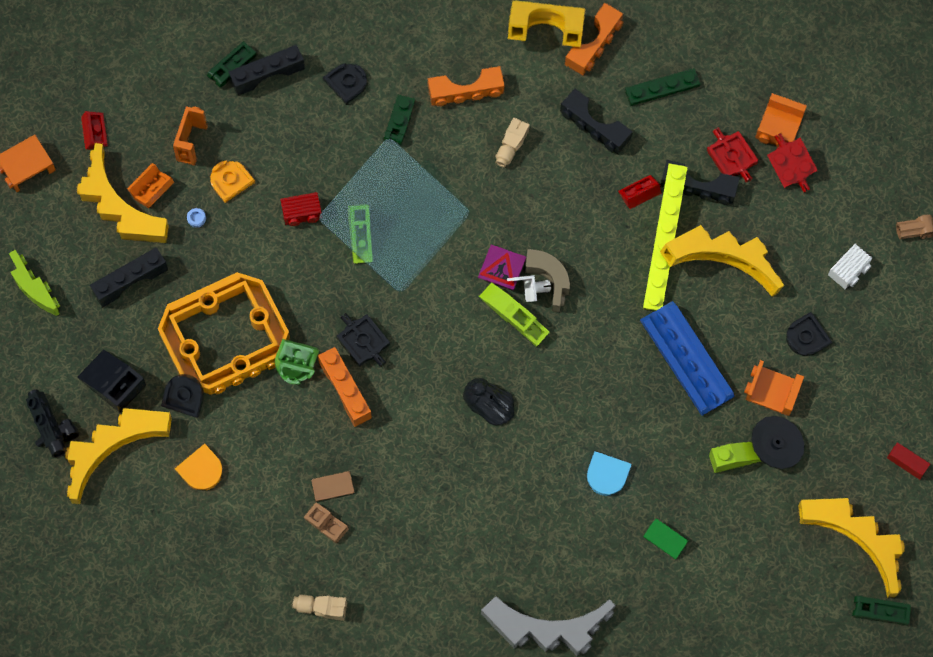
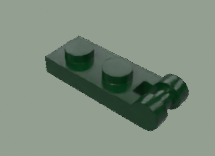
M243 41L207 73V77L210 80H214L219 88H222L230 80L229 71L248 64L257 56V53ZM221 71L224 73L222 76L218 75Z
M397 95L389 124L385 131L384 141H394L396 144L402 145L415 105L414 98ZM393 131H396V132H399V134L396 135V134H393L392 132H393Z
M863 596L854 597L855 610H853L852 617L909 625L911 604ZM863 605H869V611H864Z

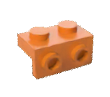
M152 163L128 187V191L137 202L150 208L174 181L171 177L159 171L157 166Z

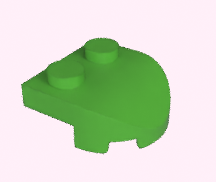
M282 339L275 358L277 372L286 382L301 384V381L307 378L310 379L314 374L313 366L319 349Z

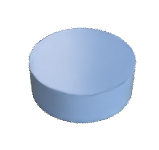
M199 208L191 209L187 214L188 224L195 228L203 226L206 222L204 211Z

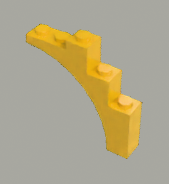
M95 143L94 150L90 152L92 165L88 167L87 177H82L81 183H78L77 194L80 195L81 200L98 202L97 213L100 214L101 220L118 221L117 233L120 234L121 239L166 243L169 228L167 219L142 213L128 205L116 194L106 177L103 144Z
M700 225L667 242L660 251L670 267L693 260H712L736 267L752 276L771 296L779 293L784 286L781 278L776 275L770 263L764 258L768 251L758 237L740 246L730 231L711 240L709 233Z
M123 408V413L119 414L118 426L97 425L96 431L92 433V442L94 443L70 441V447L66 448L67 452L65 453V458L68 459L70 465H75L71 467L70 478H72V484L67 489V497H69L70 501L73 504H80L83 490L91 474L112 452L139 439L169 437L172 421L170 412Z
M848 498L800 501L798 505L800 524L830 528L856 542L877 566L885 585L887 598H895L899 594L901 582L897 580L896 573L899 571L898 560L895 559H899L904 552V541H901L900 535H876L879 532L878 523L874 520V516L850 517L853 515L852 504H849Z

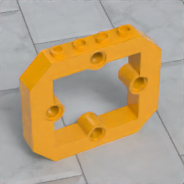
M238 272L167 304L158 327L162 341L178 373L195 377L201 383L204 393L210 395L214 393L220 394L231 385L237 386L248 377H257L261 374V371L267 368L269 370L274 369L275 358L282 339H290L289 331L263 280ZM246 292L254 308L250 312L251 325L256 330H265L272 344L246 356H236L231 363L206 375H202L196 363L200 358L198 344L192 339L185 340L177 323L200 312L212 315L218 311L219 303ZM206 301H213V304L205 305ZM259 316L264 317V320L260 322L255 319ZM188 349L195 350L192 354L185 353ZM239 365L246 366L244 370L236 369Z

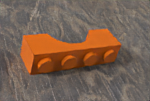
M604 3L595 15L594 20L599 36L591 43L581 44V47L573 46L565 58V65L581 75H584L586 71L590 72L595 63L593 61L596 57L600 58L603 54V47L606 44L609 45L613 40V33L621 29L624 23L622 21L623 13Z
M500 66L482 69L478 80L465 86L454 84L446 75L428 78L432 106L440 107L451 102L462 103L469 99L480 100L486 96L498 97L504 94V81Z
M336 347L318 355L319 364L336 389L354 427L372 419L371 410Z

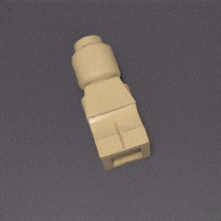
M516 118L512 119L502 141L503 146L499 148L496 154V164L498 166L506 167V165L511 163L515 152L522 146L529 132L530 124Z
M309 595L294 597L293 609H297L298 612L311 614L314 611L316 616L326 619L345 620L346 598L318 596L314 598Z

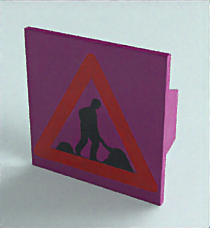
M491 244L478 278L514 290L517 280L507 281V278L519 277L526 256Z

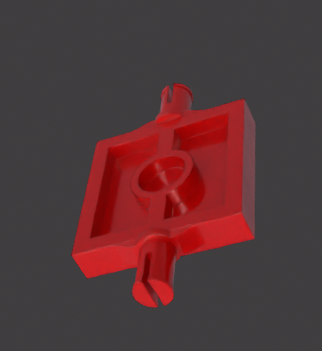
M720 128L713 130L718 140L715 144L707 147L706 151L720 172L731 176L741 174L746 183L751 181L753 178L747 170L756 165L758 159L741 133L738 131L732 135L724 136Z
M779 133L780 139L777 135L774 136L779 147L767 154L783 187L799 183L804 193L806 189L807 191L810 189L805 179L818 170L801 137L792 142H785L782 134Z

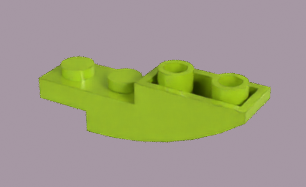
M16 250L10 252L9 255L17 268L11 271V274L18 287L37 306L53 315H59L60 313L57 308L60 305L55 297L51 298L49 294L51 289L46 281L42 282L40 277L35 278L31 269L27 271L25 267L27 262L23 254L18 255Z
M492 282L479 296L502 319L509 322L536 347L549 334V331L536 320L533 314Z

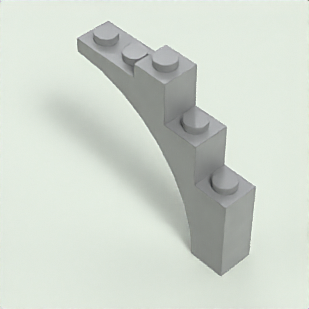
M495 597L481 610V615L513 648L517 645L523 646L529 640L527 637L529 635L545 652L548 649L554 650L560 644L559 639H561L577 656L580 652L585 654L591 648L592 638L589 633L593 635L600 628L598 624L601 621H608L614 615L615 605L609 600L597 610L584 616L570 620L548 621L523 615Z

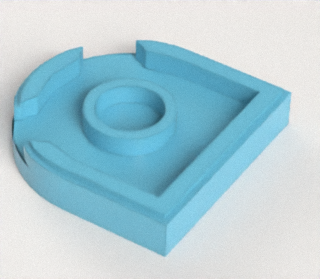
M594 451L587 472L588 483L592 490L599 495L609 496L615 494L623 488L631 464Z

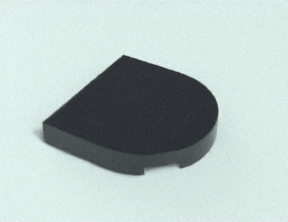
M340 64L323 77L325 83L346 105L359 96L367 85L366 73L357 64Z
M812 312L794 321L786 334V341L790 349L802 356L814 355L833 343Z
M188 374L174 376L165 387L161 406L198 418L204 398V390L201 383L195 377Z

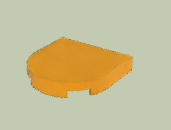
M227 160L215 165L210 176L213 189L224 203L255 183L254 178L241 163Z
M203 444L179 464L175 471L191 488L209 490L215 487L221 480L222 465L218 457L206 444Z

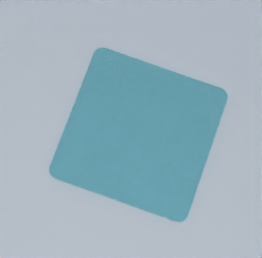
M386 139L321 212L320 221L396 291L402 292L407 289L468 217L469 211L466 206L394 140Z

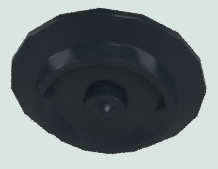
M778 416L765 417L756 424L752 431L751 442L754 452L761 461L770 467L777 469L791 468L800 461L804 454L805 443L802 434L795 424L786 418Z

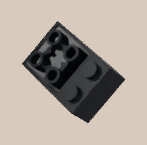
M104 349L77 377L119 413L146 386L145 380L140 374Z

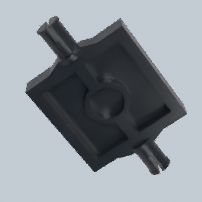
M347 313L342 315L340 318L347 326L341 333L336 335L337 340L359 367L372 359L376 361L379 367H382V364L384 365L386 361L381 357L380 353L390 345L389 340L368 314L352 321Z

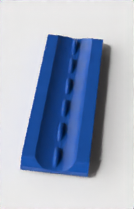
M673 301L640 319L701 416L735 397L732 389Z

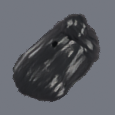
M475 378L467 383L463 392V399L473 412L482 416L491 425L506 424L513 418L514 399L508 391L500 389L484 378Z

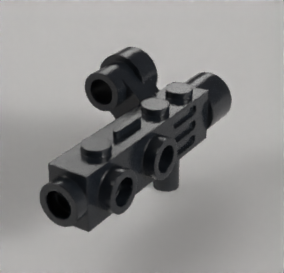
M38 389L32 390L28 393L29 397L26 399V402L41 435L35 441V444L38 447L45 445L49 449L52 458L62 457L67 452L63 443L64 439L65 441H71L79 436L78 429L73 425L71 419L63 420L58 425L44 392H40Z

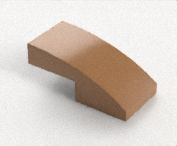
M317 502L304 516L306 521L336 544L349 530L347 525L335 518L330 511Z

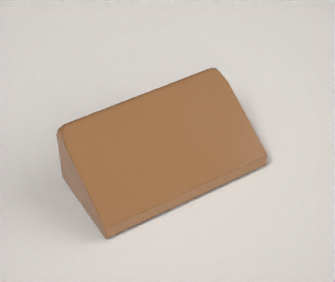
M350 471L311 480L316 502L354 494Z

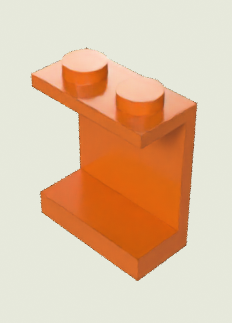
M772 93L755 138L765 144H774L777 148L779 145L774 136L777 135L780 139L779 133L782 134L785 142L794 141L807 105Z
M186 106L173 148L178 162L195 166L197 158L194 145L187 141L192 126L206 130L208 126L205 112L202 109Z
M36 135L0 154V174L5 173L7 185L10 189L13 187L16 192L20 191L18 187L20 183L45 169L49 174L56 171L53 162Z
M760 360L759 365H754L750 376L754 378L752 383H747L744 391L747 394L745 400L790 416L804 376L797 374L795 379L762 367L764 361Z

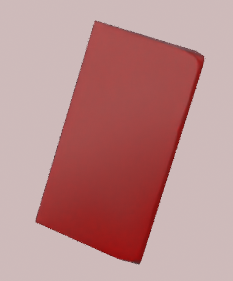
M86 111L81 116L85 150L94 149L95 143L103 144V147H107L103 113Z
M649 175L618 192L627 207L632 209L660 195L661 189L660 184Z
M898 442L887 457V459L919 480L930 465L929 462Z

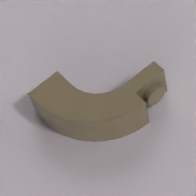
M528 249L525 273L544 276L551 282L554 290L552 311L560 312V306H564L565 295H569L570 290L566 269L554 256L540 250Z

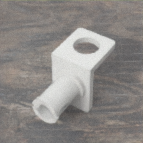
M535 276L507 278V281H524L526 302L537 301L536 293L550 292L551 287H544L551 285L549 280L535 282Z

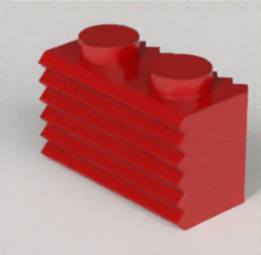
M318 192L280 199L285 225L297 226L301 222L314 223L322 219Z

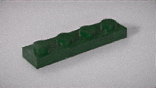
M693 68L625 87V93L630 106L700 87V81Z

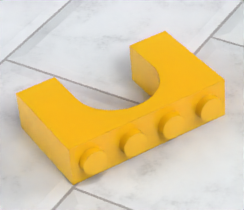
M513 0L508 39L526 41L529 27L535 24H550L562 30V45L581 47L585 8Z

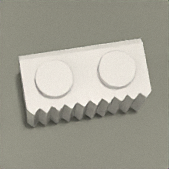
M854 244L830 269L828 275L844 289L849 285L853 287L859 280L858 276L861 273L865 274L871 268L870 262L872 257L866 254L863 249H860L857 244Z

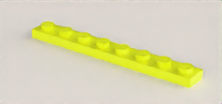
M668 165L643 305L645 310L656 311L663 307L670 266L660 251L667 242L675 239L687 167Z

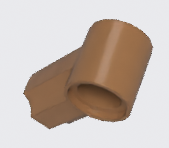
M923 215L916 218V220L897 222L896 231L899 239L919 236L921 239L926 238V236L928 238L933 237L932 215Z

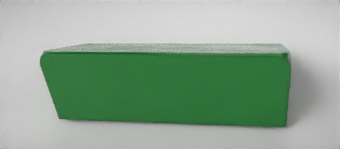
M655 518L643 536L675 560L688 543L687 539L657 518Z

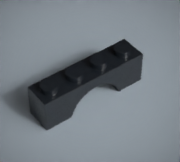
M294 45L229 71L230 82L237 96L254 90L261 81L277 74L289 76L304 70V59L298 46Z
M574 89L561 103L560 112L562 116L574 121L580 130H586L590 133V136L595 141L602 142L608 151H614L618 154L631 140L633 131L619 121L611 124H602L595 121L588 112L589 98L577 89Z
M667 160L660 187H665L669 164L685 166V164ZM686 172L683 194L687 196H700L703 200H716L723 205H733L740 178L721 173L718 178L711 182H699Z
M156 247L90 284V287L103 308L119 299L123 291L132 284L144 279L152 280L168 271V267Z

